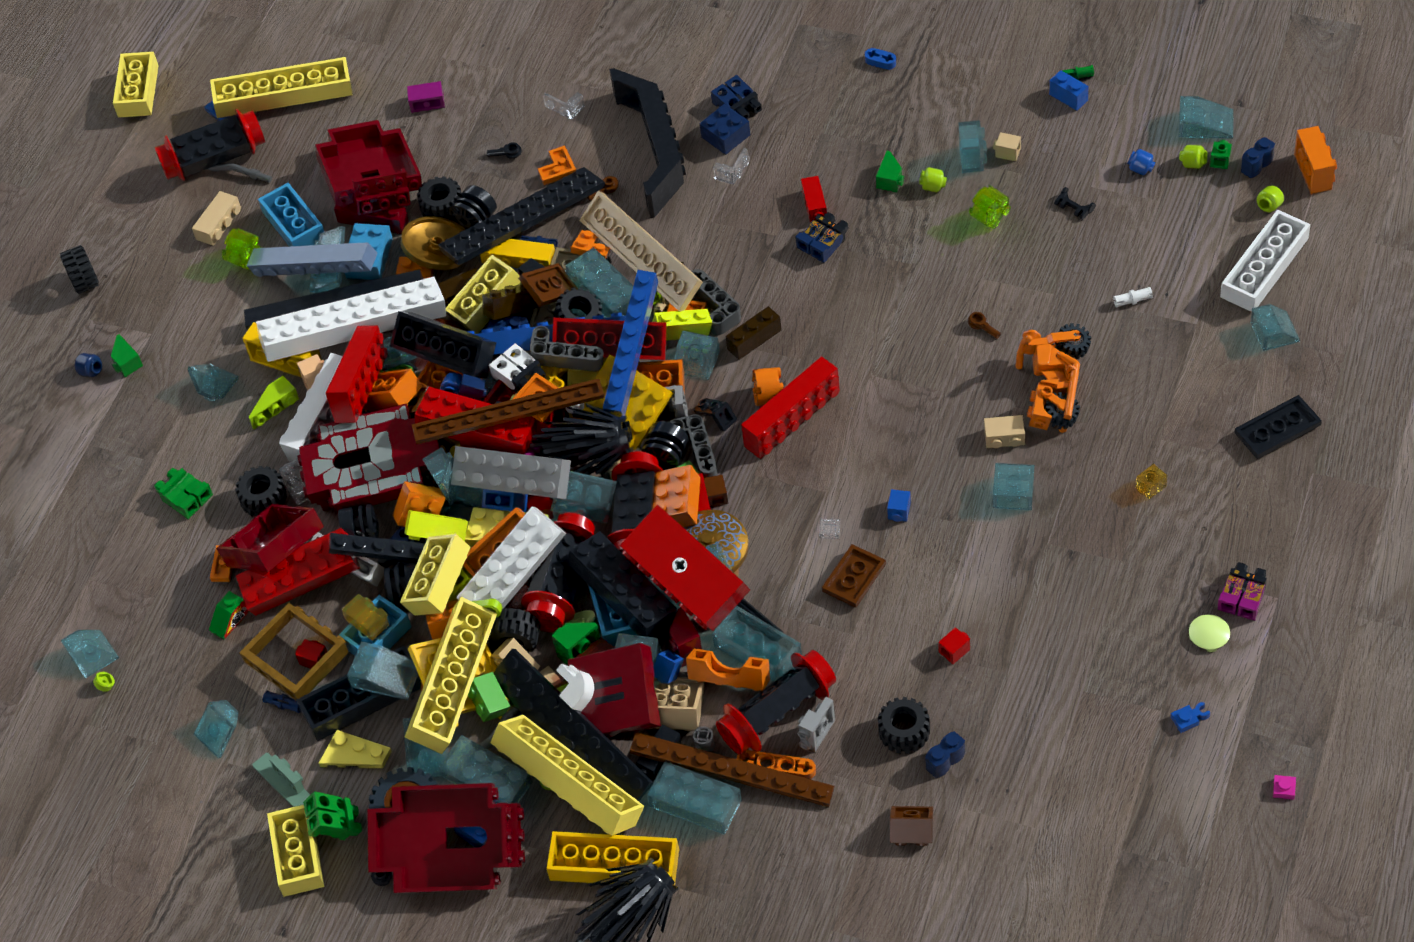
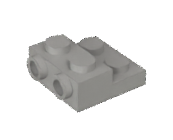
M825 697L823 702L817 705L815 712L808 710L805 716L802 715L800 717L797 735L800 737L799 746L804 750L816 752L835 722L832 699Z

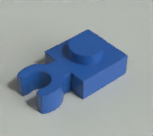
M1200 702L1194 709H1191L1190 705L1172 712L1171 719L1180 733L1198 726L1199 719H1208L1210 711L1201 712L1200 710L1205 708V703Z

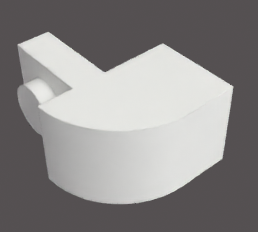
M561 664L556 671L569 684L559 696L572 709L582 711L593 696V679L589 673L579 671L573 665L566 666Z

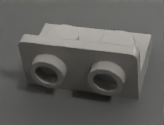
M673 385L665 387L674 393L667 403L669 412H675V419L688 416L683 386Z

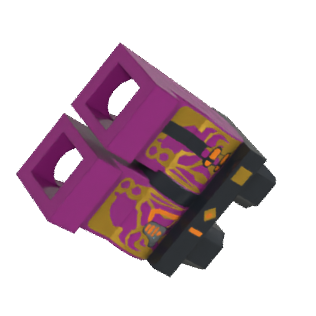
M1238 562L1235 568L1230 570L1223 592L1218 599L1217 610L1235 615L1238 608V616L1255 621L1266 588V570L1256 568L1254 574L1248 573V566ZM1224 603L1232 605L1233 607H1227L1224 605ZM1244 609L1252 611V613H1247Z

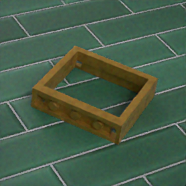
M288 603L239 653L247 665L296 700L310 693L349 651L345 645L346 641L338 635L336 637L327 626L324 625L322 627L319 625V622L310 615L308 617L305 615L302 608L299 606L294 607ZM293 618H296L333 645L296 685L256 656Z

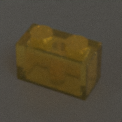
M357 594L341 609L345 620L372 641L389 626L387 613L382 608H376L368 597L364 598L360 594Z

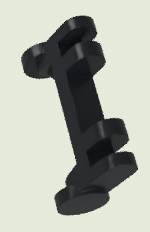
M1064 187L1054 204L1059 205L1062 209L1068 205L1076 210L1074 212L1076 217L1080 216V219L1084 220L1089 213L1094 211L1096 204L1094 202L1086 206L1077 204L1069 199V189Z

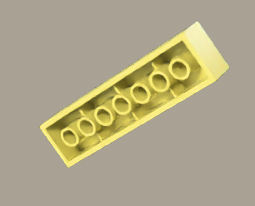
M346 57L210 80L217 118L236 115L235 109H238L243 114L251 110L257 112L353 95Z
M460 597L452 609L405 738L440 754L449 746L497 613Z
M521 715L498 723L490 743L499 752L511 758L512 762L524 768L529 775L534 776L545 787L554 791L559 798L566 800L575 810L583 813L589 821L600 826L605 833L613 836L636 826L644 805L526 716Z

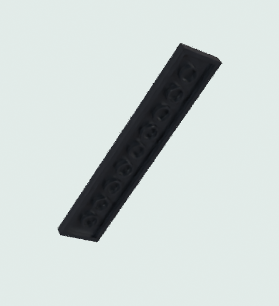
M585 167L580 168L510 207L438 244L439 250L457 265H461L603 189L605 183Z
M516 649L509 651L493 672L505 697L528 719L637 801H640L654 782L580 711L572 709L559 696L561 692Z

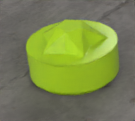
M99 672L96 674L93 683L98 690L109 691L112 689L115 680L111 674Z

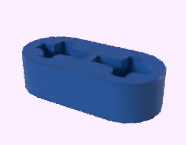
M870 48L865 51V62L871 66L890 70L896 66V56L891 52Z

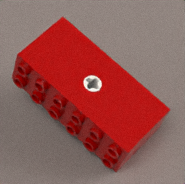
M658 504L619 545L624 549L622 554L634 565L638 562L636 567L648 578L652 575L650 580L662 591L666 588L664 592L676 604L680 601L679 606L689 616L692 617L694 614L693 619L705 630L710 628L714 631L750 591L740 578Z

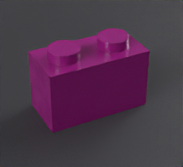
M441 81L407 86L411 113L445 108Z

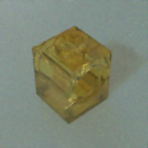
M1154 463L1136 477L1137 491L1148 499H1151L1167 486V474Z

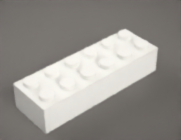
M1277 210L1222 282L1220 297L1254 313L1309 239L1310 224Z
M330 353L328 359L324 361L320 373L316 375L312 387L308 389L304 401L298 406L296 415L290 420L288 429L281 436L279 444L289 463L300 466L297 455H300L299 447L317 443L318 426L334 422L326 391L343 356Z
M532 506L456 598L459 600L460 597H463L470 601L493 598L497 599L502 604V609H504L565 536L566 532L538 508Z

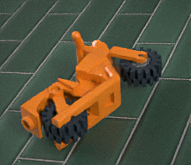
M1070 323L1069 326L1065 324L1057 333H1050L1045 338H1041V335L1036 330H1028L1023 333V339L1020 342L1016 355V369L1020 370L1023 368L1024 354H1033L1034 374L1036 376L1044 375L1047 379L1041 380L1037 385L1036 391L1032 390L1029 401L1033 403L1032 406H1029L1027 417L1030 418V427L1047 430L1049 424L1052 423L1051 427L1054 428L1057 425L1059 431L1065 433L1068 426L1072 427L1075 424L1080 412V405H1077L1078 401L1077 399L1075 400L1080 363L1077 359L1084 357L1091 344L1090 332L1088 330L1085 331L1084 326L1079 328L1080 324H1076V326H1074V323Z

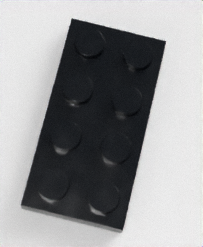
M1297 395L1236 427L1234 433L1255 458L1259 459L1321 426L1322 420L1300 395Z

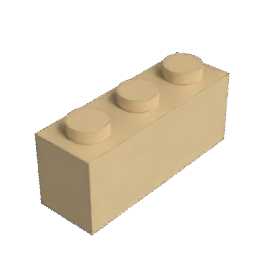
M219 191L192 227L196 240L215 245L226 228L230 226L235 216L240 212L241 206L238 197Z

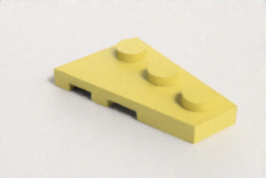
M337 730L319 761L320 767L337 765L342 768H346V766L383 768L392 751L390 747Z

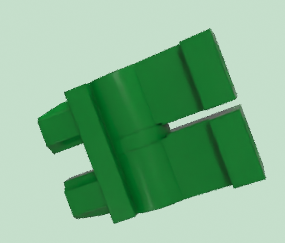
M171 468L167 472L169 481L165 483L160 480L154 485L162 501L186 519L192 517L200 509L199 505L202 507L213 496L208 483L199 481L183 468L180 470ZM192 505V509L190 511H187V509Z
M314 791L303 802L305 816L308 818L306 822L309 836L316 837L321 834L345 840L349 836H357L362 831L361 824L354 822L359 813L358 806L352 805L350 798L344 797L342 799L338 796Z

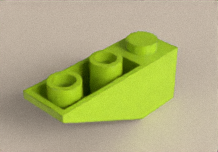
M283 375L267 386L248 418L254 430L299 400L296 388Z

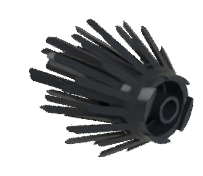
M586 404V407L595 412L592 413L570 406L567 409L574 410L572 416L581 419L565 417L563 418L564 421L569 422H544L545 424L557 426V428H542L541 431L544 434L532 435V438H537V440H532L529 446H542L543 449L539 453H535L534 456L571 460L570 468L589 462L575 470L573 474H577L600 462L585 472V475L580 478L579 482L595 471L597 475L605 469L600 474L602 477L623 455L633 452V447L629 445L633 438L630 423L626 421L627 416L618 417L589 404Z
M651 857L644 863L607 868L606 870L609 872L617 870L621 872L609 875L610 878L588 885L592 887L599 884L603 887L596 891L595 897L608 894L576 915L579 916L586 911L590 912L607 900L609 901L581 921L582 925L575 931V934L583 932L575 942H584L586 939L590 942H621L624 937L625 939L622 942H630L643 925L636 938V942H639L653 919L647 933V942H650L657 923L661 927V932H664L672 897L679 890V887L672 886L675 883L674 880L662 867L653 865L652 863L655 860Z

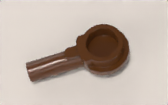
M614 176L605 177L603 179L605 187L599 191L606 194L616 191L619 185L617 178ZM597 192L588 196V200H593Z
M973 312L968 317V325L971 328L983 329L996 339L1001 336L999 331L986 322L987 318L981 312Z

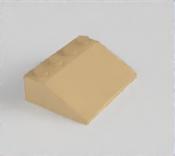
M654 677V690L658 700L661 726L664 725L672 730H696L701 717L705 682L690 680L688 677H677L675 681L663 684Z

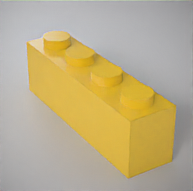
M508 239L480 254V257L484 264L491 255H494L513 268H519L532 258L547 267L551 264L555 248L554 244Z

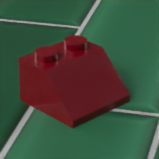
M680 607L670 628L671 640L668 642L672 649L671 652L684 658L682 667L687 665L686 658L694 648L702 649L698 632L686 612Z

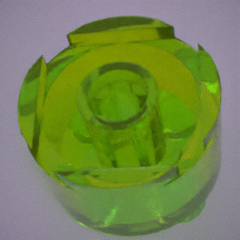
M988 185V188L985 186L981 188L973 198L974 206L969 208V214L985 226L995 229L1001 218L1010 212L1011 206H1009V197Z
M240 228L232 229L225 239L224 244L227 246L226 250L222 249V259L239 267L249 269L247 264L253 249L261 248V246H258L259 237Z

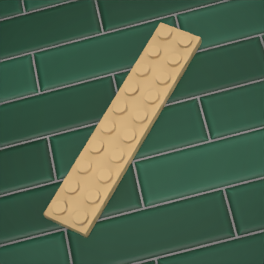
M600 191L596 193L579 221L636 273L637 270L655 272L659 281L656 291L678 311H684L703 282L604 193Z

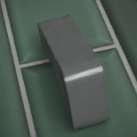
M700 269L691 271L703 282L696 295L713 310L710 314L712 333L715 335L724 334L741 321L739 303L704 271Z
M537 326L533 329L530 355L535 360H538L541 366L584 371H599L602 368L604 354L601 348L550 342L549 329L547 327Z
M694 414L671 420L670 423L679 426L688 435V441L691 443L699 473H703L704 478L717 476L715 459L702 417Z

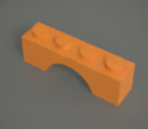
M695 648L686 658L687 674L690 680L710 682L716 685H729L735 688H749L754 691H763L770 682L769 659L749 657L742 667L731 668L718 661L713 651Z

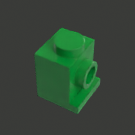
M1226 140L1214 141L1210 167L1228 169L1232 144ZM1215 158L1225 159V161L1215 160Z

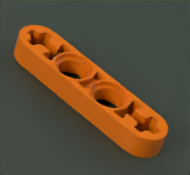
M747 750L743 754L737 755V760L743 761L748 757L749 760L747 762L752 764L756 762L755 759L757 758V765L762 766L761 762L768 759L772 764L767 768L812 779L816 774L815 763L806 758L756 752L753 750ZM788 762L792 764V767L789 770H783L781 765ZM807 766L810 767L807 772H804L803 769Z

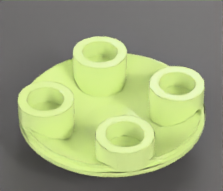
M1215 615L1199 616L1192 621L1189 627V639L1195 645L1206 649L1208 652H1215L1218 648L1224 646L1230 637L1228 624L1222 618Z

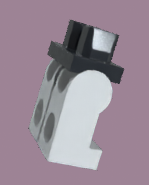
M516 343L506 350L503 356L500 355L489 364L491 376L496 380L500 379L510 389H513L515 393H518L535 373L547 379L546 373L541 369L540 362L535 360ZM515 351V355L511 357V353Z

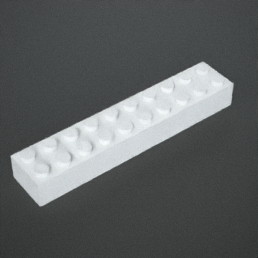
M431 277L257 321L256 325L266 359L270 362L350 341L357 326L378 325L380 333L394 330L398 311L413 312L433 320L445 317L446 308L444 297L436 279Z

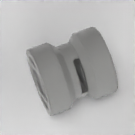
M701 726L694 731L695 748L712 752L715 748L712 730L709 727Z

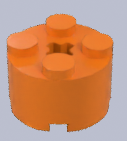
M780 367L754 369L752 371V382H754L753 397L756 406L765 405L784 388L783 382L779 381V378H781Z

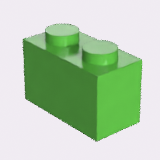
M490 672L473 679L468 697L472 699L476 713L481 717L482 721L486 722L503 716L510 708V704L494 673Z

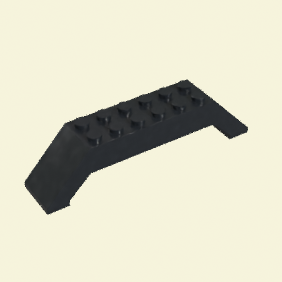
M612 68L609 71L616 104H622L641 112L656 161L657 169L648 181L643 182L650 218H655L684 183L683 176L686 175L684 165H681L684 163L682 153L678 152L680 151L678 140H674L676 133L675 129L670 127L672 120L671 116L666 114L669 112L667 103L663 102L665 100L663 91H659L656 83Z

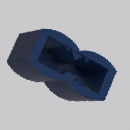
M1266 137L1259 139L1253 148L1248 149L1243 154L1241 173L1249 178L1259 175L1262 168L1270 165L1273 161L1275 143Z
M955 731L944 736L939 745L932 747L925 756L926 770L935 778L945 775L951 765L958 763L964 757L965 740Z

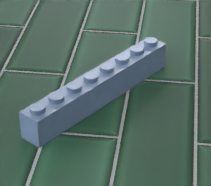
M368 242L254 248L247 267L258 277L371 271L377 252Z

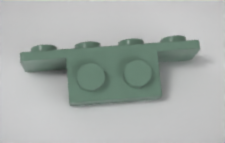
M265 753L252 764L253 768L292 807L304 805L303 802L310 796L301 782L303 781L302 776L296 770L293 772L290 769L291 766L284 758L280 759L276 754L271 756L269 753Z

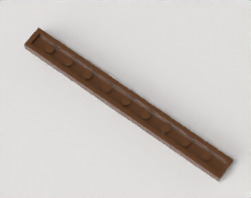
M598 378L411 425L417 445L603 399L604 392Z
M637 732L630 747V754L825 807L830 806L835 788L834 785Z

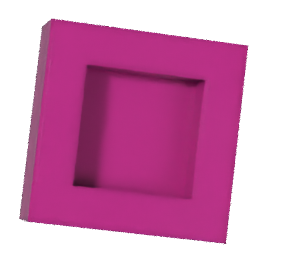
M1274 775L1273 798L1294 800L1296 777Z

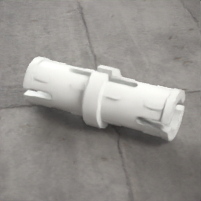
M1147 287L1137 291L1129 290V293L1113 296V300H1116L1114 304L1118 308L1131 303L1135 305L1139 301L1152 299L1153 295L1151 294V288Z

